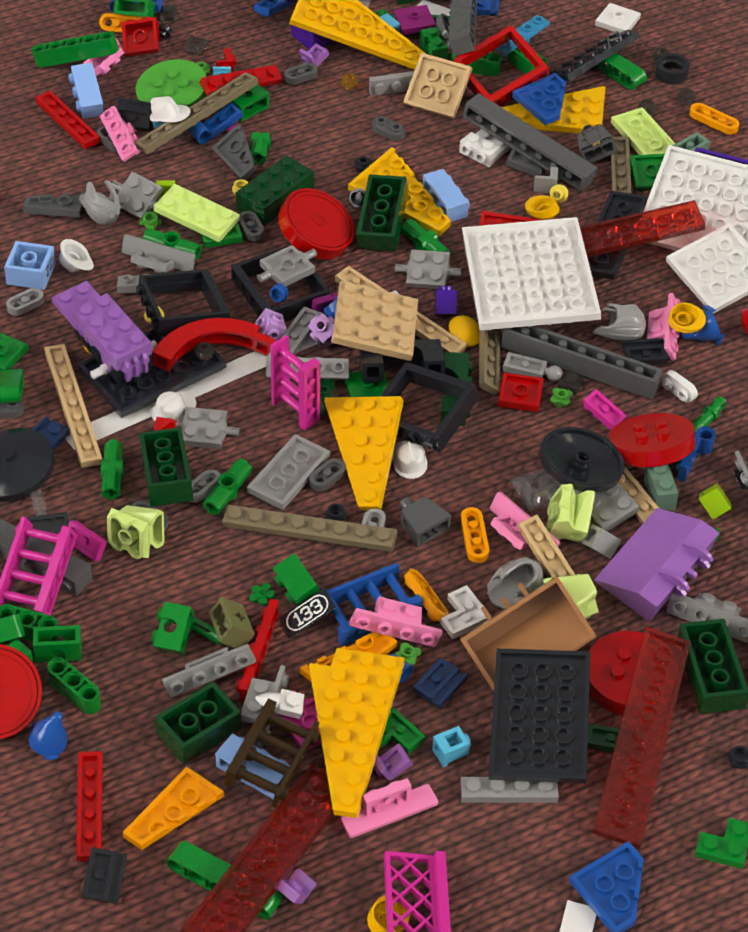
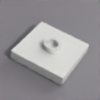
M609 3L595 20V26L621 33L631 30L640 19L641 13Z

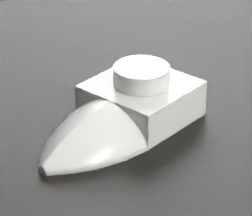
M281 689L280 693L269 692L255 697L256 701L262 706L265 705L268 698L276 701L275 712L297 719H300L302 716L304 694Z

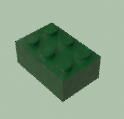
M214 681L155 716L156 733L183 765L226 739L232 733L234 734L242 729L241 711Z

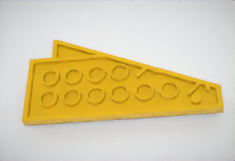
M298 0L289 23L414 70L420 54L425 53L358 0Z
M337 648L331 666L309 664L334 815L358 819L363 803V795L367 790L405 664L403 657Z

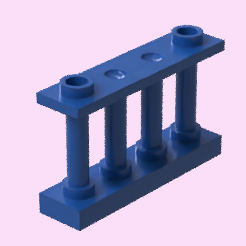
M398 563L385 566L378 571L335 588L327 589L336 607L331 612L340 624L338 626V642L342 647L372 633V631L350 626L349 621L337 605L339 603L349 600L355 609L366 610L358 596L369 592L376 602L379 596L383 597L377 588L389 584L400 602L423 607V600L419 594L408 597L398 583Z

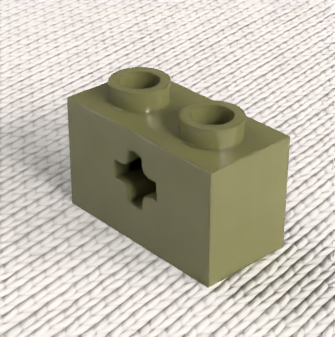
M221 597L209 611V616L220 643L238 648L248 644L255 635L242 604Z

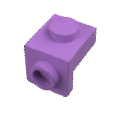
M315 44L308 52L303 49L299 50L303 63H314L317 67L330 55L327 49L318 44Z
M398 743L379 757L377 755L373 769L380 777L384 775L391 781L412 766L413 763L403 747Z

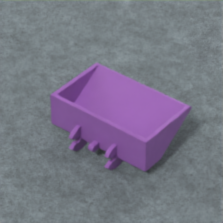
M656 508L594 580L650 622L670 599L672 593L686 596V591L690 587L685 580L687 577L694 580L698 576L697 572L694 571L697 565L703 568L711 566L709 562H712L714 559L709 551L712 549L719 532L700 519Z

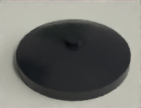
M579 427L555 429L544 437L539 450V459L545 471L563 485L572 484L574 490L582 492L590 490L595 491V493L607 491L618 484L624 472V459L615 445L604 436L588 429Z
M13 428L0 432V501H13L24 498L37 491L50 477L55 462L54 452L49 441L39 432L27 428Z

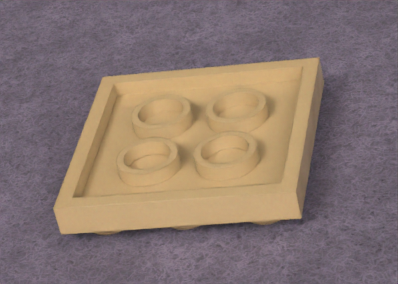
M421 53L403 101L404 105L455 119L472 67Z

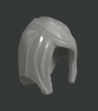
M104 181L110 191V196L106 197L102 193L96 192L92 182H88L86 193L79 197L80 203L96 223L105 226L111 225L117 220L121 207L114 186L110 181Z
M608 303L607 307H604L602 311L609 314V325L600 326L593 330V334L613 340H636L643 336L646 320L643 312L637 305Z
M528 557L510 561L500 567L487 585V594L493 605L505 609L501 602L502 598L506 597L510 605L523 598L524 595L517 586L520 582L528 594L540 587L543 583V571L540 564Z

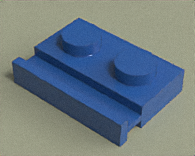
M499 0L477 1V15H498Z

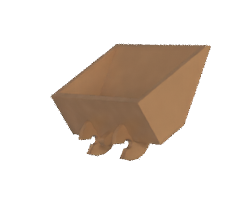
M558 576L553 577L529 594L520 582L517 586L523 593V598L512 605L509 604L506 597L502 598L501 602L505 609L491 617L486 607L483 606L481 610L488 620L460 638L493 691L497 648L576 651L597 637Z

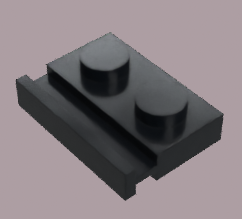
M117 98L116 108L126 123L130 122L135 128L151 129V102Z
M662 338L629 340L622 343L625 357L649 365L668 364L669 358L664 349Z
M92 847L81 899L103 903L109 902L118 905L127 853L121 854L116 853V851Z

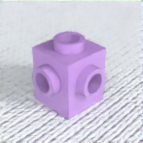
M265 308L255 322L256 325L260 326L259 333L268 335L276 340H279L287 330L283 315Z
M322 313L320 316H315L308 325L311 331L309 334L316 343L320 341L326 349L333 344L331 341L334 319L331 316L327 318Z

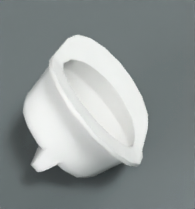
M170 96L155 97L150 101L152 111L150 120L154 122H179L186 119L191 113L190 108L184 105H177Z
M65 239L61 242L59 261L63 267L72 273L80 269H93L94 264L89 253L81 243L72 239Z
M181 390L162 393L152 407L151 415L153 420L155 421L157 416L175 419L177 422L181 421L184 418L186 407H196L195 397Z
M402 441L395 444L392 455L395 471L406 479H415L422 476L427 470V459L423 447L410 443V441Z

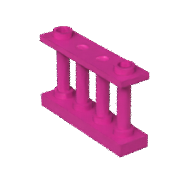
M285 335L270 345L272 404L275 406L283 400L299 412V426L306 430L320 421V361L314 357L304 363L289 351V337ZM289 362L299 369V373L290 366ZM290 377L299 384V387L290 381ZM290 392L299 398V402L290 395Z
M21 517L20 523L15 528V538L0 578V606L6 604L7 600L33 605L34 611L51 616L78 535L71 527L62 526L61 531L56 534L33 529V524L26 517ZM29 537L56 543L54 552L51 555L25 548ZM22 558L48 563L49 566L46 574L42 576L18 570ZM18 579L41 584L42 587L39 595L34 597L12 592L14 580Z

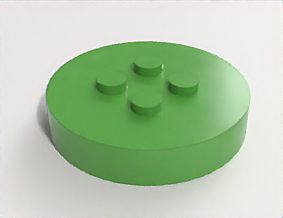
M174 59L163 61L153 65L140 76L136 84V95L139 101L150 102L155 97L170 96L177 105H184L189 108L207 97L199 83L202 77H206V74L198 64L188 60Z

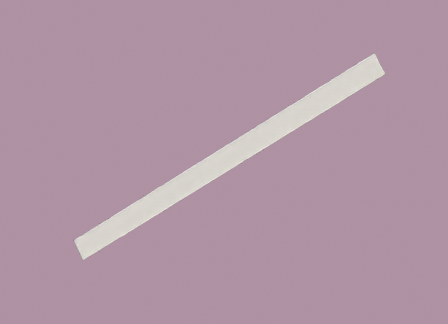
M396 290L391 292L394 294H399ZM309 335L298 352L321 342L316 343ZM254 351L226 363L227 368L181 389V391H186L194 397L200 396L266 367L267 356ZM156 402L123 418L116 412H113L90 422L96 441L152 417V407ZM70 434L66 440L76 450Z

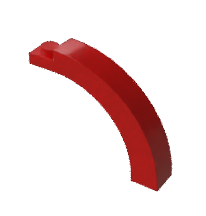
M231 318L203 319L183 325L164 337L154 349L152 360L154 366L170 372L174 364L191 350L209 344L220 343L243 346L268 356L271 352L270 345L276 339L259 333L260 326L251 322Z

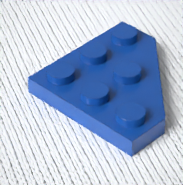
M553 73L514 90L512 97L546 126L560 119L566 81L556 73Z
M629 841L569 877L570 884L610 932H624L634 926L636 922L644 858Z

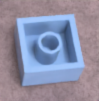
M15 241L4 266L7 285L45 290L56 264L54 246Z

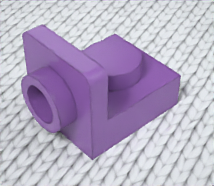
M296 869L289 880L281 879L276 888L293 903L303 904L317 883L301 869Z

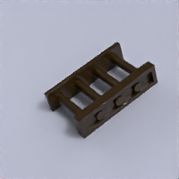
M268 698L226 770L224 784L233 787L236 780L241 781L242 779L275 794L272 807L277 808L281 800L285 802L291 789L288 787L310 746L317 744L321 733L318 732L320 724L318 721L314 722L311 730H307L278 716V713L275 712L277 702ZM274 724L304 738L305 741L299 749L267 734V726ZM264 742L295 757L291 766L288 767L257 752L256 745ZM253 760L284 775L285 777L280 786L247 771V767H245L247 761L252 762Z

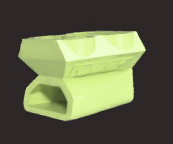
M572 484L561 485L550 499L547 515L549 516L546 525L547 531L557 540L568 539L582 542L588 535L595 491L587 490L576 495Z
M126 505L120 511L111 508L107 516L108 543L116 551L127 550L135 559H140L141 557L149 558L150 546L159 548L164 544V512L158 509Z
M589 574L558 577L585 619L599 612L595 600L597 590ZM552 578L543 579V583H546Z

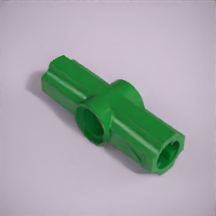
M411 218L405 221L401 227V232L413 241L416 250L450 252L451 256V251L439 242L438 236L433 230L426 231Z
M147 228L142 238L196 255V261L202 251V245L181 239L180 234L175 231L163 233Z
M111 439L105 443L104 460H101L102 496L108 500H115L121 496V479H124L123 443L117 439Z
M241 458L236 460L226 473L218 477V484L203 502V507L208 513L214 516L215 514H220L226 504L237 497V490L252 472V466L246 460Z

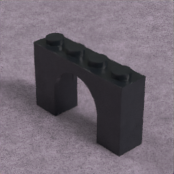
M440 339L414 340V351L411 361L359 349V363L363 382H383V368L398 362L412 363L445 374V358Z

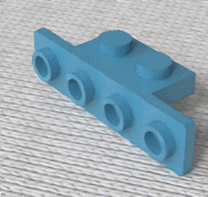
M536 15L516 30L529 43L530 38L550 25V21ZM510 40L495 50L508 57V54L515 50L517 46Z

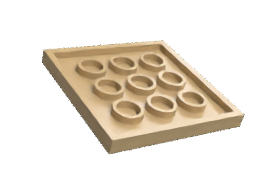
M340 281L331 343L411 361L414 351L418 299Z

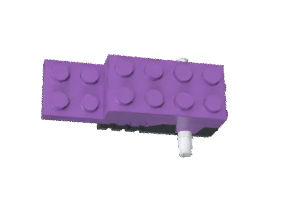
M85 281L52 297V303L74 327L76 337L99 362L100 367L90 371L93 379L108 374L118 385L129 381L138 382L142 374L151 370L153 366L152 351L157 346L156 341L153 340L151 342L107 293L100 296Z

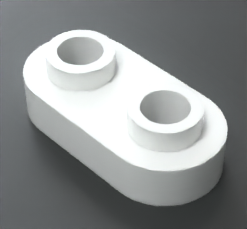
M669 370L662 375V386L681 401L690 403L697 398L698 392L696 387L677 372Z

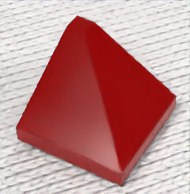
M156 416L153 431L176 428L177 420Z

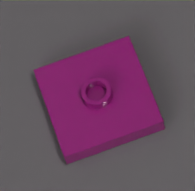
M427 5L393 10L395 20L400 23L402 35L418 33L423 29L436 27V23Z

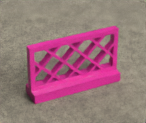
M385 851L383 856L387 932H394V928L398 924L407 932H418L423 926L429 932H451L446 853L444 851H435L434 855ZM390 860H399L405 867L398 872L391 866ZM416 862L427 863L428 870L422 874L413 865ZM407 870L411 871L418 878L412 884L402 876ZM396 879L406 888L400 894L392 888V883ZM420 882L429 888V893L425 896L415 888ZM409 891L419 900L414 906H411L403 898ZM397 902L407 910L401 917L393 910V905ZM421 904L430 910V915L426 919L416 910ZM410 914L420 922L414 929L404 920Z

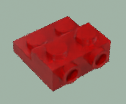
M145 17L139 20L130 19L127 22H121L125 57L160 52L159 23L156 17Z

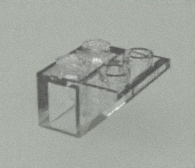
M544 468L513 477L510 480L529 511L549 505L552 496L563 485L553 479Z

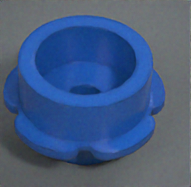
M281 283L275 284L270 290V296L275 302H285L286 298H288V289Z

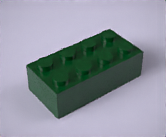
M286 155L236 192V210L256 213L262 225L265 226L279 215L280 208L292 192L303 188L315 189V171Z
M369 174L356 233L359 249L397 251L409 192L406 176Z
M182 428L139 433L150 507L194 501Z
M725 619L680 623L677 643L699 713L706 714L745 709L748 699V687Z

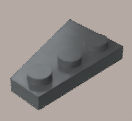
M240 124L235 126L212 147L214 152L240 179L246 180L257 170Z

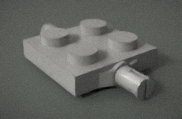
M131 172L124 184L116 180L112 183L114 188L119 191L117 195L121 204L120 209L139 219H143L145 213L151 212L154 209V205L158 202L164 190L160 185L134 172Z
M293 245L260 260V266L266 272L258 274L257 278L260 283L271 278L278 284L281 283L286 287L315 273V266L309 259L316 257L317 252L312 249L303 253L298 251Z
M411 250L410 260L407 265L395 264V272L407 273V287L439 289L440 286H446L449 276L461 277L462 268H450V252Z
M186 407L184 418L176 424V428H182L185 446L221 449L226 435L239 436L240 430L239 427H227V411Z

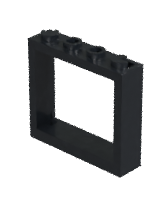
M291 245L231 265L232 281L258 317L267 308L282 314L285 322L296 318L303 307L312 309L313 299L329 294L332 296L329 286L325 285L321 275L315 272L303 278L314 294L271 309L250 280V277L266 272L260 266L261 259Z
M208 269L139 275V285L136 286V293L140 295L141 304L146 308L147 318L151 319L152 328L156 330L159 337L167 336L177 328L194 321L209 318H230V311ZM201 289L212 312L162 317L152 294Z
M405 362L380 397L400 396L410 382L459 399L435 433L399 421L396 438L424 446L428 450L433 449L442 452L480 398L476 385Z

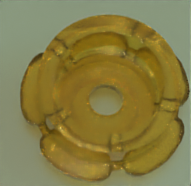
M352 73L344 74L341 85L346 89H353L358 85L356 75Z

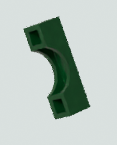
M444 352L445 375L472 383V376H468V374H472L473 362H469V353ZM450 395L442 396L440 424L459 398ZM466 418L464 419V421L461 423L460 426H464V427H465Z

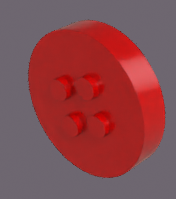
M311 188L298 189L288 196L279 211V225L286 239L303 253L312 249L316 250L317 256L313 258L327 260L339 257L354 238L355 227L351 215L337 199L323 191Z
M651 413L635 416L620 422L609 433V441L622 454L624 464L634 467H656L677 462L687 457L696 445L692 422L685 417L669 413Z
M620 631L600 638L589 650V694L600 706L610 712L631 717L645 716L662 709L673 697L678 679V665L670 649L658 639L641 632Z
M0 644V740L18 734L32 721L40 706L42 685L36 667L25 654L13 647Z

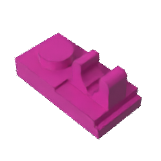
M597 389L583 400L584 409L592 412V416L597 417L610 430L627 417L626 414Z
M71 520L68 527H71L78 534L74 547L94 562L100 561L107 541L80 522Z

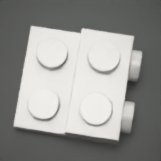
M480 129L477 133L470 132L460 140L459 152L490 167L507 153L511 147Z

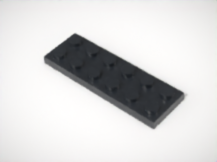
M630 30L621 33L618 31L612 32L608 35V38L597 41V45L586 48L584 53L576 54L573 56L574 59L565 61L561 64V67L550 70L549 75L556 73L564 81L569 82L640 38L639 32H631Z
M610 191L585 249L592 276L615 280L647 203V196Z

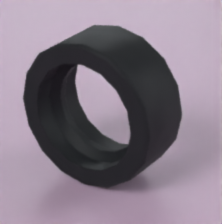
M675 53L663 54L657 59L655 75L660 81L667 84L682 83L688 77L690 63L682 55ZM665 67H675L680 70L673 71L668 70Z

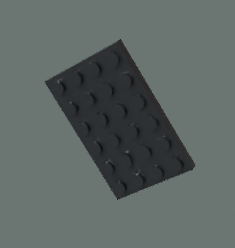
M155 329L144 333L151 342L155 340L157 345L166 337H159ZM210 344L193 349L183 355L174 364L170 372L153 365L149 372L141 375L140 381H129L118 385L108 374L99 376L96 379L91 377L90 371L100 367L99 362L94 357L78 364L79 371L121 418L156 402L157 398L164 392H177L227 368L226 361Z
M497 648L489 780L586 784L590 651Z

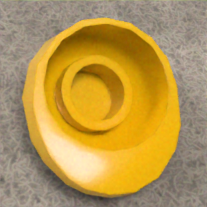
M545 195L533 196L525 204V209L529 215L542 220L556 216L560 210L556 200Z
M679 303L671 309L668 323L671 328L678 332L693 333L699 331L705 325L706 316L699 307L693 304Z
M461 315L450 320L448 326L449 333L465 342L467 347H474L479 344V325L473 318Z
M385 895L379 897L369 910L367 922L371 932H387ZM399 902L393 905V910L400 917L407 912ZM411 915L404 919L407 923H409ZM400 924L394 928V932H403L405 930Z

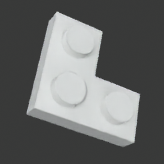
M466 585L448 594L447 600L456 611L441 618L440 624L453 640L475 629L488 619L481 610L483 605Z

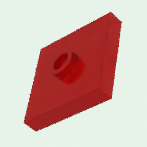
M503 372L498 407L539 412L544 378Z

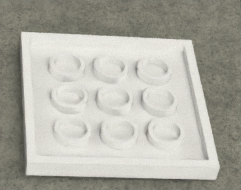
M730 223L666 256V262L703 305H708L716 310L712 312L713 314L748 295V243Z

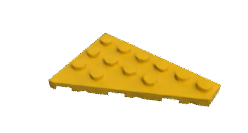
M601 86L564 94L560 119L546 126L520 103L502 108L537 130L578 134L586 125H591L592 127L598 124L602 125L606 87Z
M393 147L348 184V190L351 192L357 188L366 191L369 174L406 176L409 192L403 218L406 220L411 218L424 229L433 230L438 236L451 226V220L443 213L441 207H437L434 203V198L424 189L423 184L416 180L413 171L404 163L402 157L399 158Z
M401 396L325 398L324 402L343 461L346 465L358 507L361 511H368L370 509L381 510L404 400Z

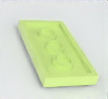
M643 107L611 117V124L623 137H629V144L639 155L665 154L668 145L672 146L675 144Z
M176 184L154 205V212L217 242H220L240 219V214Z

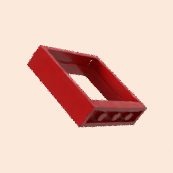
M512 25L502 29L496 35L488 37L479 45H475L474 51L458 55L453 59V62L469 65L512 40L535 67L534 70L492 95L484 89L472 73L467 83V87L475 96L479 93L500 107L514 99L512 97L514 90L549 76V67Z

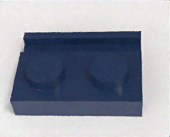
M47 416L31 429L42 434L49 441L52 450L70 435V430L54 420H49Z
M440 657L413 686L412 692L430 704L434 703L440 709L465 683L468 674L461 673L457 667Z

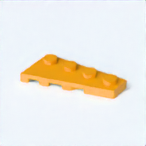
M372 632L356 640L355 644L349 647L343 646L341 649L387 655L397 647V640L388 635ZM335 653L328 657L322 656L318 658L314 664L331 666ZM306 664L300 667V674L312 683L309 666Z
M186 766L123 831V838L140 850H144L223 798L224 791Z

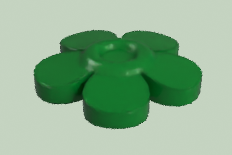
M263 583L261 587L255 585L251 588L253 594L249 596V599L252 603L258 602L259 605H265L268 603L267 599L274 598L275 592L271 590L269 583Z

